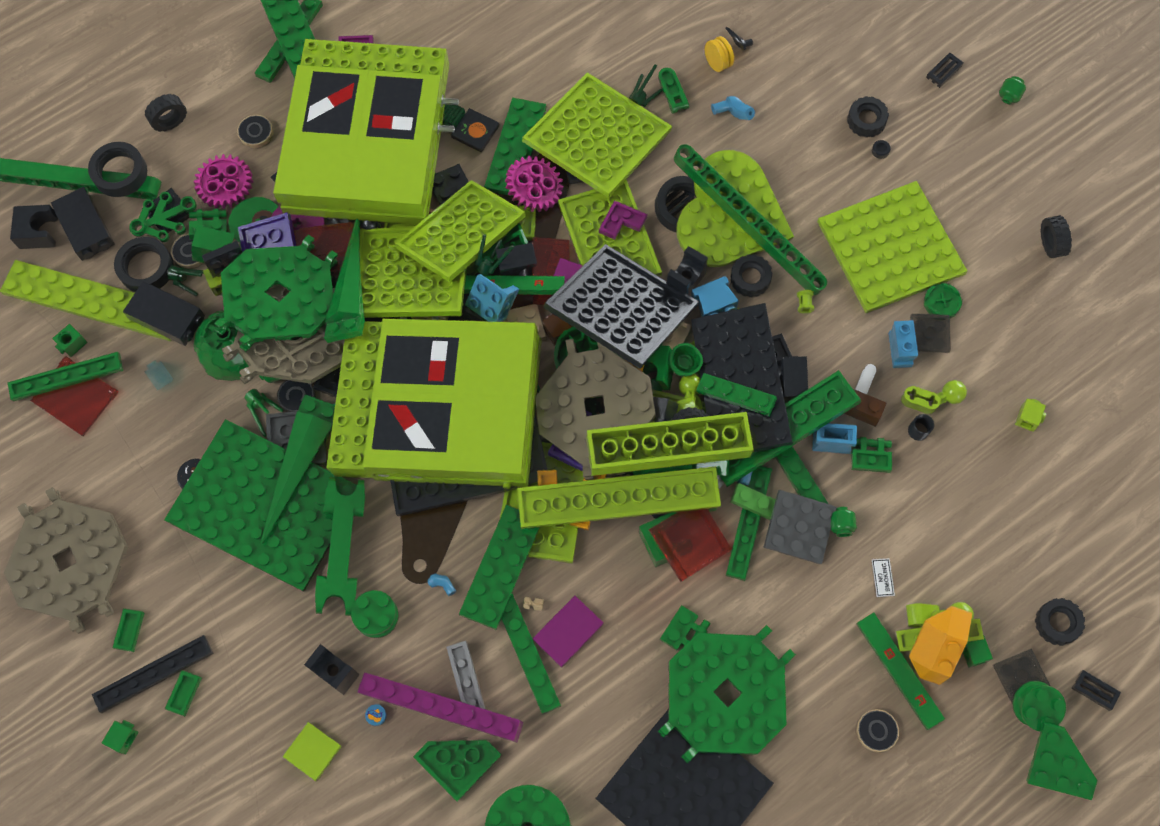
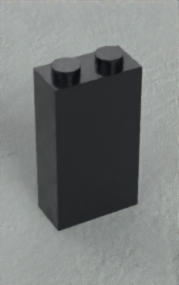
M84 186L51 202L75 253L82 261L90 259L95 254L106 251L115 245L99 211Z
M144 281L123 310V313L129 320L184 346L193 339L194 332L204 321L205 317L199 307Z

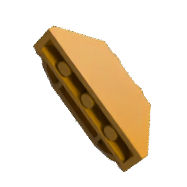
M950 606L947 610L924 621L909 654V658L921 679L940 685L951 678L968 641L972 619L971 612Z

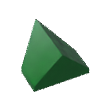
M520 223L513 227L502 240L503 248L528 243Z

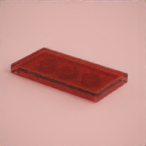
M533 237L532 242L537 260V266L532 267L533 276H554L560 258L570 261L569 240ZM533 294V304L545 305V302L553 295Z

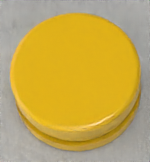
M718 36L714 40L706 42L704 48L705 56L714 71L721 72L733 66L734 53L731 45L724 37Z

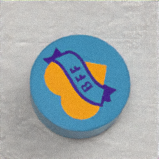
M374 704L366 710L365 718L372 726H380L385 722L387 713L382 706Z

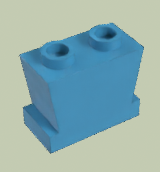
M726 276L692 289L691 297L699 301L698 306L702 317L737 309L739 300L728 287L729 281Z
M894 321L892 330L888 333L893 368L912 367L913 360L918 357L914 321Z
M828 423L813 433L812 451L851 454V446L855 447L857 444V426Z

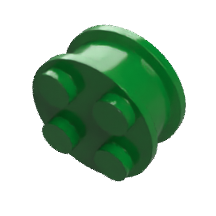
M372 590L361 594L355 600L351 610V618L355 627L363 635L370 638H381L394 630L398 622L399 612L389 595L382 591Z
M1030 681L1023 684L1016 691L1013 698V711L1020 722L1040 732L1043 722L1059 725L1063 721L1066 713V702L1063 695L1054 687L1041 681Z

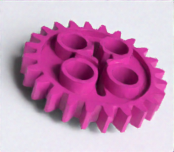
M222 154L221 159L216 155L214 161L209 158L208 164L202 163L204 168H198L200 174H195L197 180H194L196 185L194 189L198 197L201 198L203 203L207 202L209 207L214 205L216 209L220 205L223 209H225L226 205L232 208V203L239 204V199L245 200L243 195H250L247 189L253 188L251 185L254 182L252 179L253 174L248 164L246 165L244 160L240 161L238 156L233 159L231 154L228 158Z
M528 156L526 160L521 157L520 161L515 160L514 164H511L506 173L505 182L507 185L505 189H511L508 195L514 196L512 201H519L518 207L523 204L524 210L530 207L531 212L535 208H537L538 212H541L542 208L547 211L549 207L552 208L558 202L562 195L561 190L563 186L560 184L563 179L558 178L560 173L554 172L556 167H549L551 162L545 164L544 158L538 161L537 156H535L534 160Z

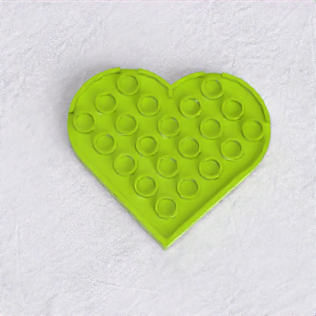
M722 150L711 154L705 159L787 240L793 239L794 235L762 168L753 158L739 151ZM707 179L709 183L713 184L711 179ZM694 182L696 198L684 207L676 226L678 242L683 251L689 246L708 257V267H721L731 264L737 259L739 260L742 256L753 255L764 250ZM720 192L722 196H727L726 193ZM733 204L734 208L740 209L738 205ZM746 217L749 222H753L750 217ZM760 230L762 235H767L765 231Z

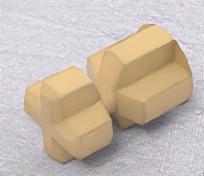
M530 597L524 598V609H530L533 606L534 610H543L544 599L535 598L534 601H531Z

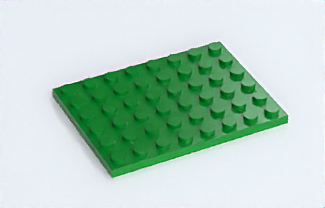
M225 419L164 521L304 592L330 547L333 515L323 514L325 492L329 477L336 478V489L341 495L352 494L357 485L342 477L334 476L330 471L311 463L265 543L262 544L263 531L286 449Z

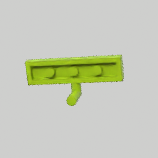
M934 610L932 611L931 616H934L940 612ZM980 618L971 619L967 642L984 639ZM922 627L896 631L900 652L912 650Z

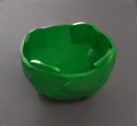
M224 310L217 311L209 315L198 327L194 339V351L207 375L217 380H241L239 371L249 367V365L239 353L227 362L223 357L224 353L222 351V348L234 343L238 330L230 326L227 329L229 331L228 336L220 338V334L216 332L217 326L215 322L220 318H224Z

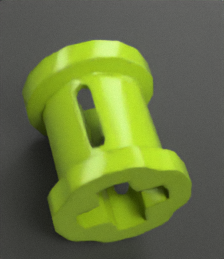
M801 290L797 292L799 313H811L814 311L815 308L812 305L813 291Z

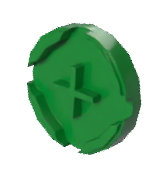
M947 283L932 285L925 294L924 307L935 318H952L960 311L962 306L961 294L954 286Z

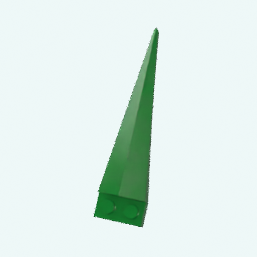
M358 218L354 224L325 320L327 325L324 339L327 343L358 337L363 334L365 318L361 287L360 221Z
M304 395L293 423L263 531L262 544L265 543L286 504L331 433L335 411L334 404Z

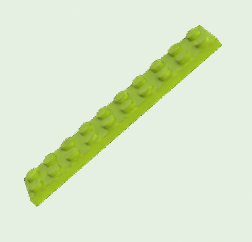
M18 260L14 261L0 289V292L6 296L171 341V339L129 320L123 313V310L135 294L134 292Z
M716 467L517 488L521 529L721 507Z

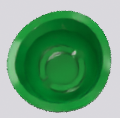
M689 343L678 344L673 348L669 356V365L672 371L679 376L693 375L700 370L703 364L702 354L695 346Z

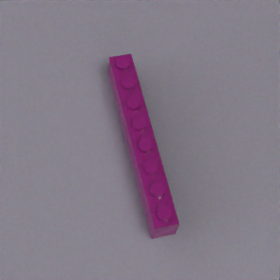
M365 672L357 691L362 695L516 743H518L524 723L512 717Z

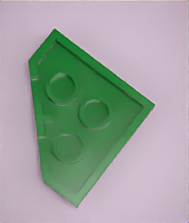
M1043 722L1026 779L1027 783L1092 800L1098 780L1065 727Z
M488 740L428 741L413 757L458 802L502 754Z

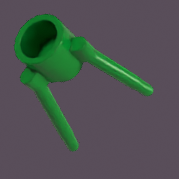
M251 389L244 397L248 402L246 406L251 411L263 437H266L264 428L254 408H261L266 414H269V410L263 405L264 401H266L278 411L283 412L284 410L267 398L264 393H259L257 389Z

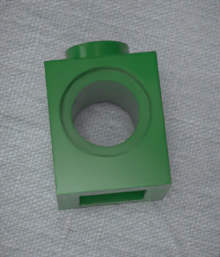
M70 323L52 338L57 343L55 348L62 355L66 352L70 357L88 343Z
M985 636L982 640L967 642L963 650L968 668L987 663L993 659Z
M123 720L122 723L114 721L101 743L118 753L126 755L139 732L133 729L134 724Z

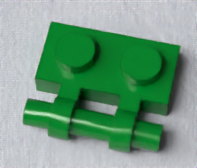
M217 208L212 211L196 209V211L189 212L190 219L197 218V221H189L190 240L194 238L197 225L227 232V220H220V217H227V211ZM203 218H213V220H203Z
M861 436L857 438L856 446H859V449H853L851 452V470L891 473L892 452H886L884 448H891L892 441L884 440V438H877V440L867 439ZM867 447H876L877 451L867 450Z
M681 605L661 636L660 641L677 651L680 645L685 646L690 641L686 639L690 630L696 632L693 637L698 633H708L707 629L711 623L704 619L701 625H697L695 622L698 619V615Z

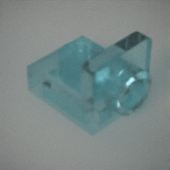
M155 360L146 366L147 370L144 372L157 390L174 381L162 361L157 363Z

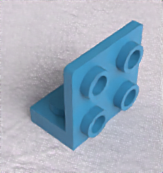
M479 274L475 279L465 305L489 322H502L506 320L519 288L512 285L502 289L482 274Z

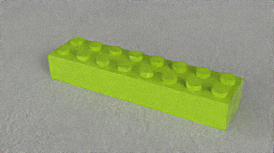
M747 412L587 430L586 435L591 476L749 458L753 452Z

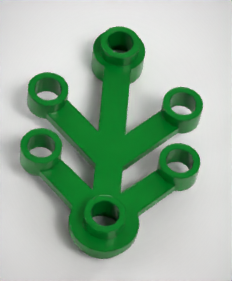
M162 192L153 217L147 219L149 212L155 209V203L151 199H146L143 202V209L139 218L131 221L129 230L136 237L147 234L158 238L161 242H167L170 236L165 230L158 231L150 227L157 224L172 229L179 235H183L186 232L184 224L181 222L175 223L167 219L184 211L193 212L197 207V203L192 197L185 196L181 199L180 205L164 212L166 205L172 201V196L168 192ZM164 196H169L167 200H163ZM152 203L151 207H146L147 204ZM191 203L192 206L187 208V205ZM142 226V228L139 231H137V227ZM178 227H183L181 231H177ZM162 234H166L165 238H160Z

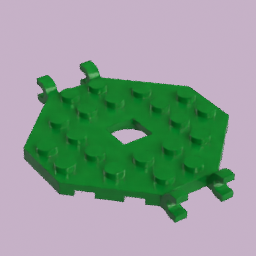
M309 234L300 246L246 249L221 272L224 318H220L215 322L217 326L216 332L223 335L230 326L244 334L239 339V342L242 343L240 348L245 352L255 342H263V339H275V341L291 340V337L311 338L326 323V316L333 297L330 269L338 263V260H336L338 254L332 250L327 255L325 261H322L309 251L314 248V244H312L314 238ZM276 284L282 285L290 291L280 302L266 293Z
M767 625L756 636L698 633L668 662V722L658 733L664 738L675 728L691 745L681 756L686 763L697 753L757 755L787 725L785 665L796 654L789 649L778 659L761 642L772 632ZM725 680H729L741 694L729 707L714 693Z

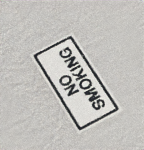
M873 559L872 567L877 597L895 596L890 559Z

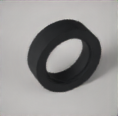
M111 142L103 145L94 152L88 164V173L93 183L103 194L111 197H124L134 193L143 185L147 177L148 170L145 160L137 148L126 142ZM123 156L134 161L132 173L123 181L113 183L107 182L102 178V170L105 164L113 158Z
M676 176L667 180L660 188L655 199L654 207L658 220L664 227L673 232H676L678 218L668 211L666 197L672 191L679 189L687 190L695 195L694 181L689 176Z
M138 237L126 242L118 250L114 259L116 275L133 292L137 291L143 281L159 289L162 288L169 281L167 278L168 269L174 266L173 258L163 243L151 237ZM144 251H152L160 255V266L152 276L145 279H135L129 276L128 265L135 255Z

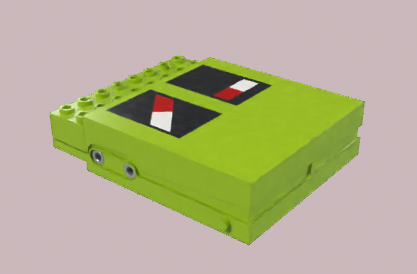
M305 39L301 63L297 65L273 191L277 202L281 203L280 208L282 212H288L293 215L351 220L358 218L364 221L416 225L429 215L441 132L455 131L454 126L442 125L445 104H459L458 99L445 98L449 71L447 50L445 48Z
M438 316L432 317V320L400 317V319H382V322L365 321L362 336L344 340L326 468L334 476L373 478L376 481L458 483L503 486L506 489H510L511 486L528 487L536 408L535 397L537 396L542 343L536 324L524 322L439 320Z

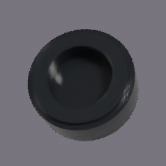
M884 140L876 141L872 147L873 156L878 159L886 158L891 150L890 144Z

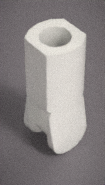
M868 364L865 367L855 390L865 394L868 393L876 373L874 365Z

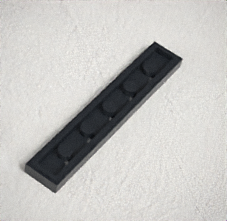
M202 635L93 693L92 697L99 713L117 706L214 654L206 636Z

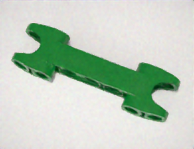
M329 477L325 492L323 514H332L333 521L327 576L317 575L316 614H322L327 599L336 596L344 602L345 616H351L352 606L356 599L358 579L348 577L353 516L363 517L365 485L364 480H358L355 491L345 496L337 491L336 478Z

